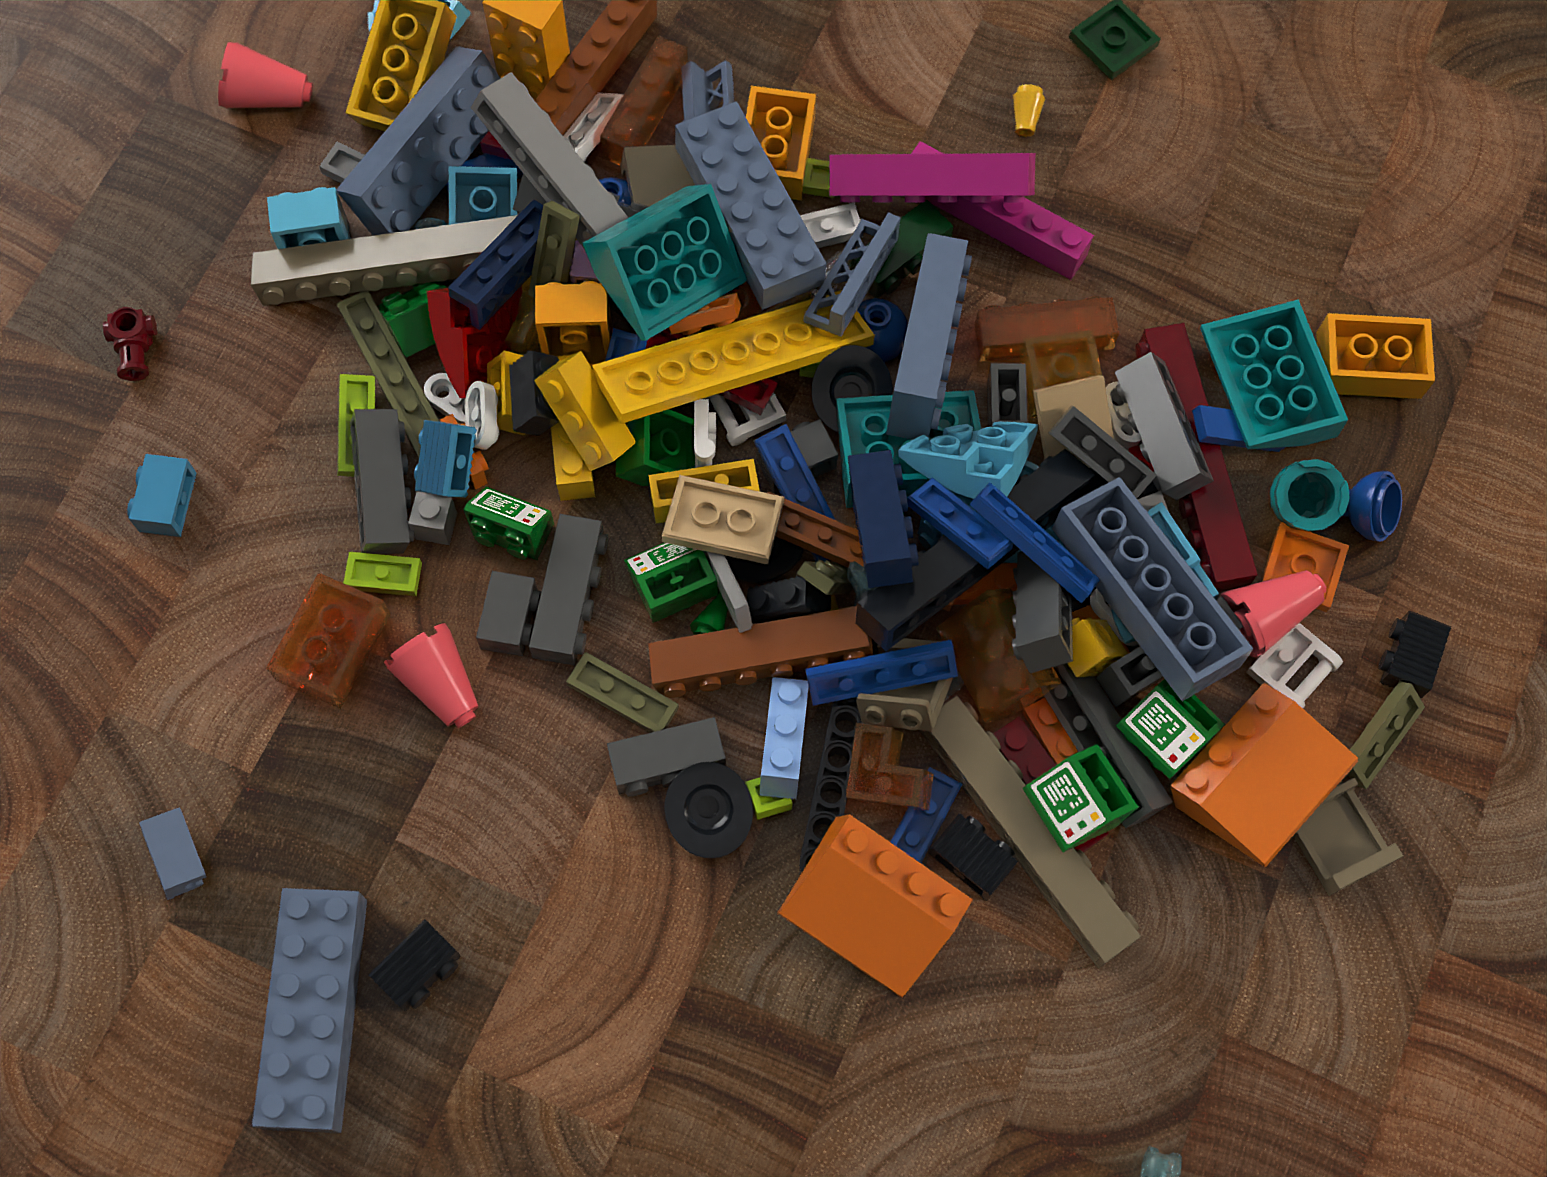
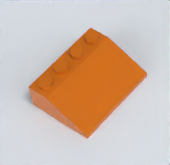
M1263 683L1170 787L1177 809L1266 867L1356 765L1358 757L1294 700Z
M849 814L834 819L777 914L899 997H904L954 933L973 899Z

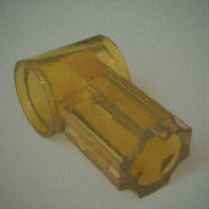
M530 286L524 289L520 297L518 315L505 339L506 346L520 355L527 354V351H535L539 343L535 325V298L528 295Z

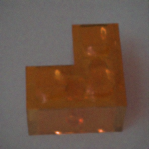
M856 723L846 798L859 802L929 811L934 774L924 769L899 766L903 732L893 727Z

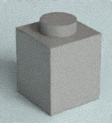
M416 492L408 523L410 529L414 530V538L416 540L450 545L457 517V510L452 497Z

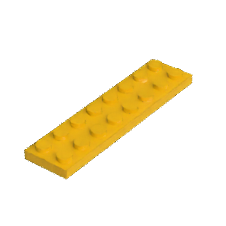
M842 290L834 292L835 295L840 294ZM813 299L594 364L592 369L600 390L620 423L623 424L820 362L843 346H871L874 344L875 334L858 311L855 312L841 337L805 323L804 314ZM833 305L820 308L816 314L830 319V310Z

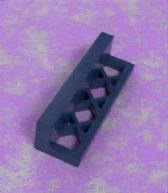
M534 199L448 287L449 297L469 308L471 326L478 330L492 318L532 275L543 204Z

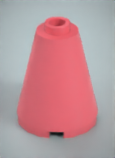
M237 42L227 43L221 69L224 70L222 81L219 80L218 87L219 106L226 108H302L304 101L310 103L313 83L307 82L308 76Z
M1305 570L1228 590L1222 593L1220 597L1223 596L1243 625L1239 631L1253 647L1249 655L1257 658L1267 652L1324 602L1326 586L1318 574H1312Z
M442 623L434 626L437 631L436 634L430 637L425 632L417 635L390 655L393 660H385L384 664L447 726L455 724L457 728H460L476 717L473 711L479 706L452 633L447 625Z

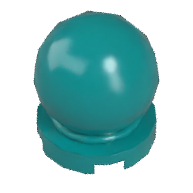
M1318 459L1294 462L1283 468L1274 478L1270 489L1271 507L1276 517L1289 527L1305 531L1323 530L1334 524L1345 513L1350 499L1349 485L1344 480L1342 474L1331 463Z

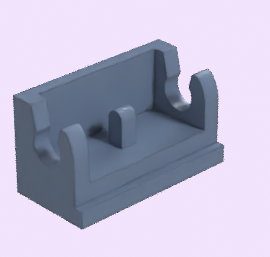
M180 807L139 822L167 900L204 884L202 879L206 878V874Z

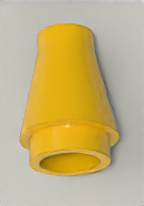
M1021 85L1013 95L1016 122L1015 133L1019 136L1030 137L1035 134V127L1043 108L1045 97L1043 96L1042 88L1036 85Z

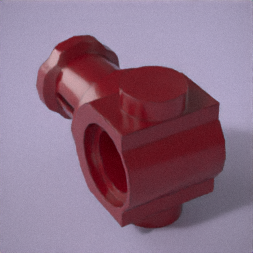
M122 307L113 313L107 314V321L103 322V333L107 342H113L114 351L119 354L120 366L117 368V376L122 380L128 381L145 379L149 376V368L145 365L144 353L149 350L153 343L152 336L157 335V325L154 316H146L142 309L136 310L131 307ZM134 326L131 330L126 331L129 327Z

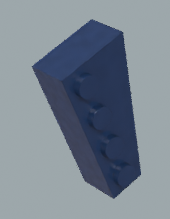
M891 450L848 456L852 505L855 512L868 588L913 582L912 567L919 566L916 543L909 544L908 539L913 538L911 517L903 516V512L908 511L906 491L898 490V486L903 485L901 465L893 464Z

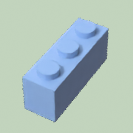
M772 677L759 794L761 796L797 798L809 687L806 680Z

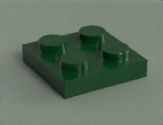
M1112 0L1070 30L1069 39L1111 80L1157 48L1161 40L1121 0Z

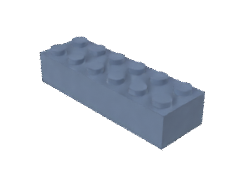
M456 46L336 189L372 236L408 231L448 183L449 166H461L489 131L471 109L480 91L500 79L483 51Z
M737 101L676 124L675 148L695 185L712 184L747 282L762 310L822 286L825 281L827 263Z
M931 233L927 235L895 382L886 435L913 440L921 435L929 437L930 429H938L942 410L938 408L943 406L947 382L940 380H948L952 355H947L946 353L953 354L957 336V329H952L951 326L958 328L962 311V304L956 303V300L963 302L967 279L961 278V275H969L972 256L966 255L968 240Z
M1120 477L1061 508L1052 530L1067 550L1100 579L1096 588L1181 701L1186 700L1242 666L1252 652L1253 647Z
M282 888L252 1122L253 1127L262 1130L327 1133H341L367 907V899L359 891Z

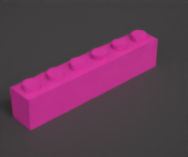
M920 141L911 154L943 153ZM925 196V199L931 204L1072 280L1087 257L1094 237L1093 234L1026 198L1025 202L1008 203L1004 202V196H991V202H971V196H958V202H937L938 196Z
M1035 153L830 155V196H840V202H860V196H872V202H892V196H905V202H925V196H938L937 202H958V196H971V202H991V196H1004V202L1018 203L1025 202V196L1035 195Z

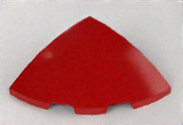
M522 286L480 330L471 326L469 308L449 297L448 288L427 291L433 337L442 364L459 398H466L469 387L475 381L487 383V363L504 350L510 352L511 346H509V342L506 340L510 327L519 324Z

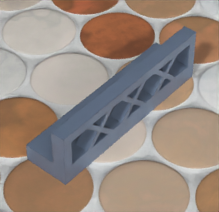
M726 60L707 72L692 61L681 67L684 121L715 110L721 100H723V106L734 102L732 65ZM722 77L716 90L713 91V81Z
M888 213L881 225L861 219L804 314L805 323L840 337L843 335L898 240L901 217ZM864 232L874 236L868 246H864L861 241ZM861 257L856 268L849 270L847 261ZM847 281L841 293L835 295L832 286ZM833 305L830 310V319L816 314L820 308Z

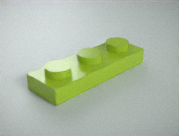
M340 374L337 476L354 477L350 420L355 409H375V376Z

